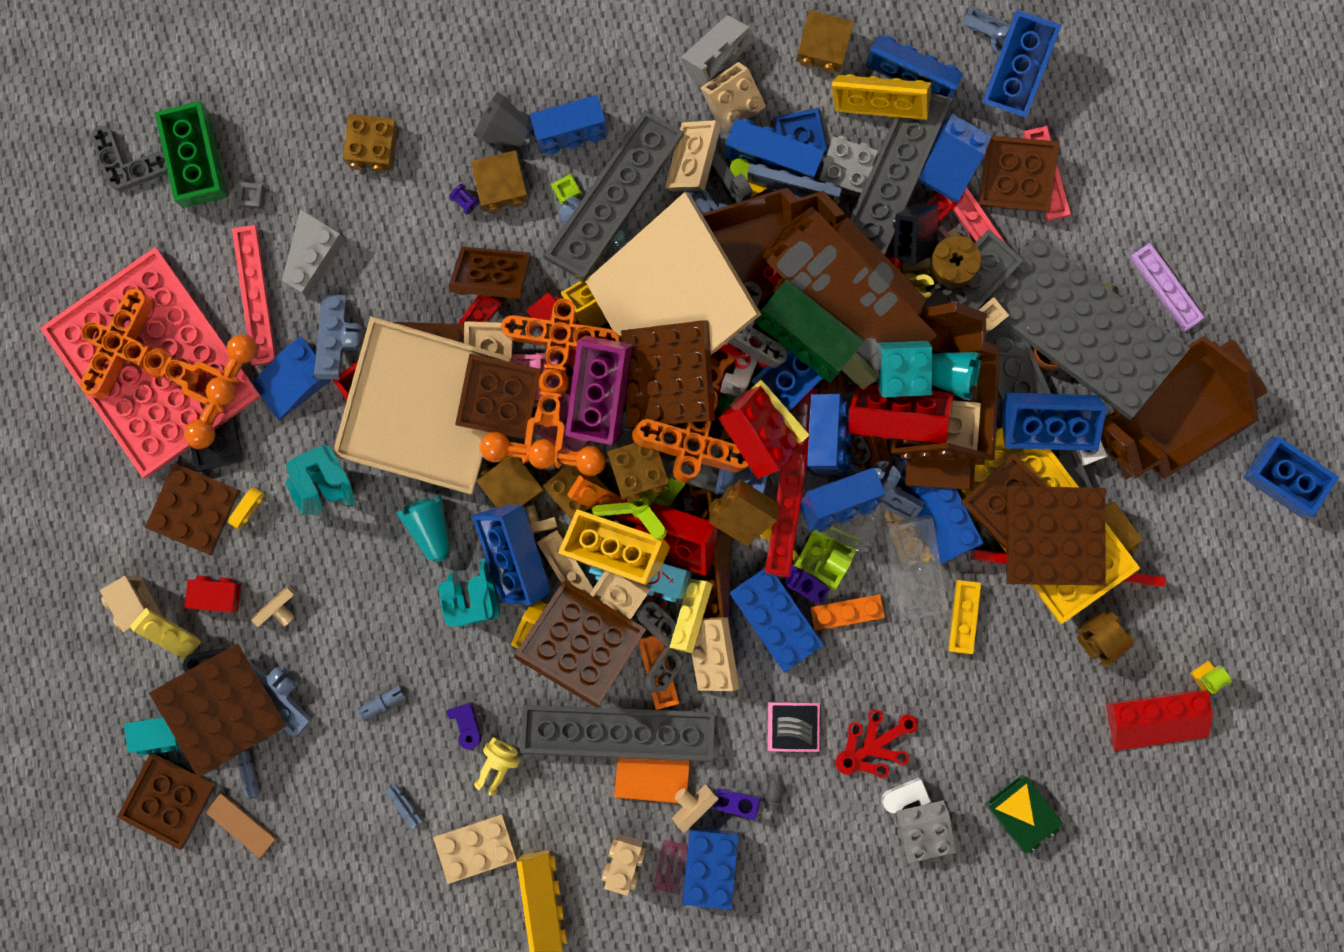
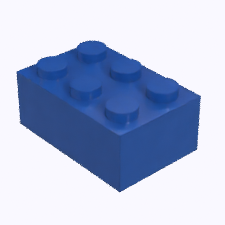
M598 95L530 114L541 154L553 155L558 153L559 149L565 147L574 149L581 146L583 142H599L604 139V136H607L606 122Z
M811 394L807 466L818 476H847V469L851 467V456L848 454V445L852 444V433H848L850 405L840 394Z
M1278 436L1268 439L1243 476V479L1299 517L1307 518L1315 515L1339 479V476Z
M871 468L808 491L801 501L800 510L810 532L814 530L823 532L830 529L833 523L840 521V524H844L853 520V516L862 513V516L876 511L875 508L881 504L880 501L886 493L875 468Z
M690 827L683 905L732 909L738 832Z

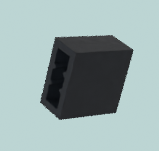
M916 203L896 214L893 221V228L895 229L894 241L892 243L893 258L903 263L915 265L933 254L937 241L938 206Z

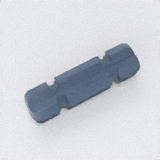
M245 750L237 755L236 758L237 762H240L241 765L239 770L242 783L246 786L244 788L247 798L259 795L260 790L259 786L255 783L257 778L253 762L250 763V759H252L249 750Z
M395 784L386 791V795L390 800H394V806L403 818L406 817V823L413 829L422 822V818L418 813L415 814V808L405 794L402 796V790Z

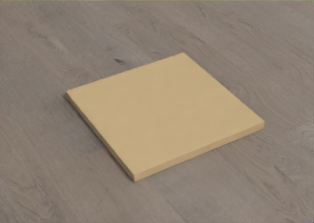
M684 192L585 281L612 330L618 334L620 342H622L621 330L707 320L709 323L710 353L712 355L761 315L690 193Z
M370 316L333 450L335 456L472 495L483 459L479 445L481 439L490 432L455 425L469 354L508 362L511 361V357Z

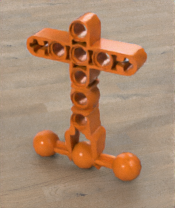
M130 289L123 296L108 327L93 321L86 323L82 327L81 336L83 339L98 348L81 379V390L85 394L97 399L107 397L126 360L141 366L152 377H165L168 380H172L182 386L183 394L206 405L199 420L190 422L184 431V437L189 446L198 450L205 449L214 442L215 431L212 425L218 413L225 412L223 406L231 404L235 399L237 392L235 384L240 382L237 375L243 364L252 361L256 357L257 344L249 335L238 334L233 336L227 344V353L230 358L223 372L202 362H195L192 365L177 360L165 349H153L136 341L152 310L153 301L151 297L139 289ZM131 318L129 326L125 327L126 320ZM99 330V336L94 339V333ZM120 339V345L114 349V343ZM141 349L139 357L135 358V352ZM162 358L161 365L155 368L156 361ZM109 361L108 368L103 370L104 363ZM179 368H183L182 374L176 377V371ZM204 373L216 376L206 385L205 392L207 398L197 394L196 387L194 386L199 382V376H203Z
M568 299L556 301L553 306L551 321L514 315L506 317L501 324V329L509 340L547 346L546 361L548 364H544L545 370L538 380L541 398L538 402L535 417L528 420L525 444L509 442L504 434L490 432L481 439L479 445L482 457L490 462H500L507 456L522 458L523 464L529 461L530 464L538 469H548L553 465L559 469L562 464L577 466V469L586 476L600 474L606 465V456L600 448L586 446L579 452L563 450L566 428L561 422L562 405L560 400H563L562 395L569 386L566 368L569 364L571 349H577L580 335L588 333L591 337L598 335L599 338L607 340L608 337H612L613 341L620 342L618 334L611 329L575 324L576 310L573 303ZM564 306L571 308L570 314L566 317L558 314L559 310ZM513 324H516L519 329L525 330L526 336L519 329H515L514 333H511L508 327H513ZM534 327H542L543 334L541 336L534 337L531 335ZM565 330L567 337L564 340H556L555 334L557 331ZM556 353L564 356L560 364H553L551 362L552 356ZM552 377L560 379V384L556 388L548 387V380ZM551 400L555 401L556 409L552 412H546L544 410L545 403ZM537 425H544L546 428L551 426L558 428L556 445L547 439L534 441Z
M726 353L721 361L711 357L714 411L718 406V395L716 392L719 390V386L717 384L721 381L723 372L734 361ZM645 419L639 422L632 432L633 441L639 446L676 456L673 474L678 481L683 483L689 482L699 473L701 463L733 473L741 472L749 466L735 444L708 436L711 421L702 422V428L695 427L693 422L684 423V427L681 429ZM643 429H646V430H647V431H646V434H648L647 437L644 436V432L642 431ZM664 435H670L674 440V444H667L664 441ZM687 442L695 443L697 451H691L687 446ZM711 448L719 451L720 458L713 457ZM736 456H739V460L742 461L741 464L738 463V459L735 458ZM683 464L691 468V475H687L682 471Z

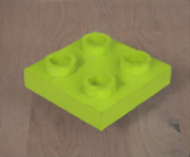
M814 530L794 567L807 572L835 591L848 570L858 548L827 531L818 532V530Z

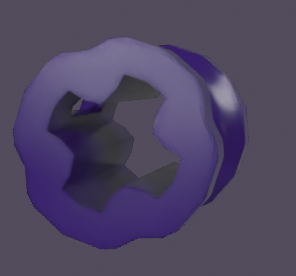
M463 183L459 184L449 195V199L462 207L463 213L466 215L472 212L480 202L478 197H473L466 190V186Z

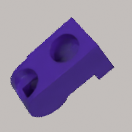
M792 565L790 577H785L781 583L818 605H822L830 590L829 587L807 572Z
M470 702L448 709L449 720L456 718L460 732V745L467 750L477 747L481 742L482 736L473 703Z
M717 788L716 796L718 800L713 804V808L752 820L757 818L761 796Z

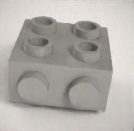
M833 136L819 182L833 183L837 187L842 188L841 194L859 199L872 170L878 150L873 149V146L867 143L856 144L847 137L838 136L837 138Z
M944 800L896 811L902 845L908 863L956 853L950 816Z

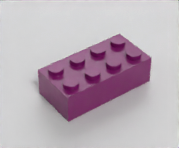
M584 336L578 340L565 436L613 445L620 438L633 344L591 336Z

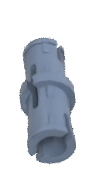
M398 685L383 695L378 694L373 701L357 708L358 714H363L360 718L366 722L380 712L385 713L389 710L390 706L406 699L407 696L405 693H402V687Z

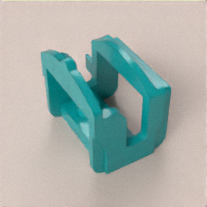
M321 445L287 462L286 468L290 476L287 477L285 484L302 516L305 514L310 516L322 513L321 500L313 482L317 483L327 501L337 502L342 500L345 505L352 506L355 504L351 484L329 446Z
M485 558L480 559V576L473 577L468 582L470 608L466 609L461 581L456 572H451L448 575L447 581H442V584L438 585L441 610L445 623L448 626L461 627L494 620L499 616L493 578Z

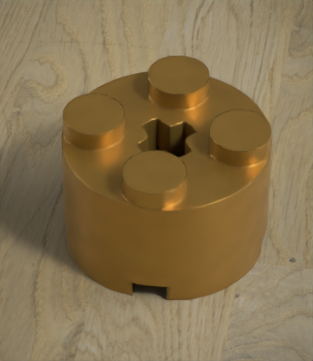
M951 236L945 238L936 246L930 259L929 269L932 278L938 284L949 289H958L966 286L980 268V251L969 237ZM952 259H954L955 261L959 262V265L956 266L955 263L950 262Z
M1099 611L1078 627L1075 633L1080 634L1077 640L1092 659L1095 657L1099 658L1101 666L1109 667L1128 652L1135 641L1128 632L1122 629L1119 625L1120 620L1114 613L1109 612L1106 614Z

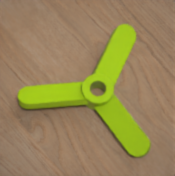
M649 491L641 494L642 498L636 501L597 505L592 508L593 515L595 516L632 513L634 517L642 521L656 540L663 539L667 534L666 528L650 508L660 493L651 495Z

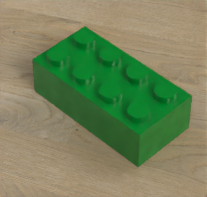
M198 101L155 112L174 201L182 208L228 198L209 110Z

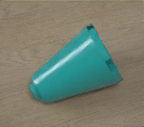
M932 353V385L944 391L954 393V395L962 399L971 400L974 393L970 392L971 386H977L981 360H978V358L981 356V353Z
M440 494L434 495L435 500H429L427 497L403 507L405 512L401 510L396 511L398 518L427 560H433L434 563L445 560L447 558L446 554L450 552L443 500Z

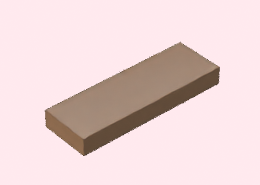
M220 793L205 811L207 815L258 858H261L277 839L224 793Z

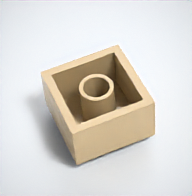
M123 576L100 590L103 596L101 597L102 603L108 610H111L114 616L113 623L122 632H134L130 625L145 608L163 617L142 577Z

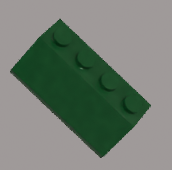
M788 279L783 282L761 310V315L754 321L763 331L770 334L780 345L786 347L801 362L807 364L829 383L832 382L864 342Z

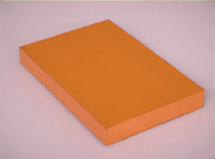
M618 758L614 797L678 803L675 800V795L682 788L687 790L690 761Z

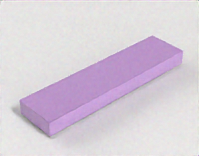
M1148 243L1130 256V259L1184 332L1205 319L1204 315L1151 243Z

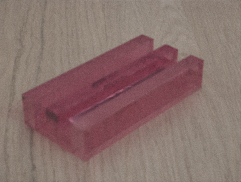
M664 839L653 884L654 889L677 893L687 850L686 844H679ZM668 846L672 847L664 884L661 885L659 881ZM676 849H681L673 887H670L668 884Z

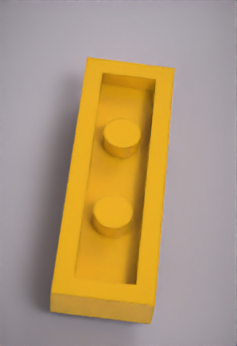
M956 580L948 651L973 654L981 583Z

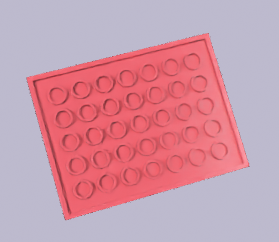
M156 247L40 327L80 386L81 379L98 348L83 339L81 336L82 327L92 321L108 327L125 293L130 289H139L151 297L153 307L136 341L153 349H165L170 352L173 358L193 365L195 362H202L223 372L230 358L227 353V346L160 250ZM131 318L126 320L125 327L129 326ZM99 330L94 333V339L99 336ZM120 339L114 343V349L120 345ZM141 349L135 352V358L139 357ZM162 358L156 361L155 368L161 365ZM127 360L107 397L97 399L85 394L144 479H147L191 447L187 444L184 437L185 427L190 422L199 420L206 406L183 394L182 386L165 377H152L147 374L144 368ZM109 361L104 363L103 370L108 368ZM242 367L237 375L240 382L235 384L236 397L231 404L223 406L225 412L218 413L212 425L214 430L262 397ZM179 368L176 371V377L182 374L183 368ZM209 373L199 376V382L194 385L196 393L207 398L205 392L206 385L216 376Z

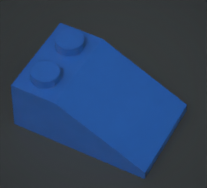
M951 113L940 130L921 172L919 182L957 203L983 158L992 136Z
M301 336L283 349L252 382L261 394V398L279 421L332 381V379H315L316 352Z

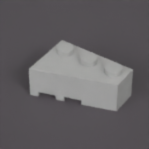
M729 15L724 17L681 56L691 80L703 86L733 66L754 39L750 27Z
M300 210L282 281L290 288L309 298L345 242V239L340 233Z

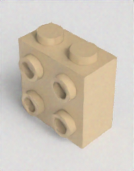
M739 62L700 88L716 121L721 123V127L727 132L731 131L735 118L741 120L742 118L749 119L755 117L766 107L749 69Z
M621 834L618 840L613 839L608 857L613 859L611 863L606 862L601 881L606 882L604 889L628 896L629 889H635L639 872L635 871L636 865H642L646 848H642L643 841Z

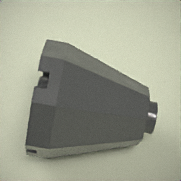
M497 92L491 100L487 111L482 116L473 136L481 141L520 149L522 144L528 145L533 133L530 132L532 126L504 95Z

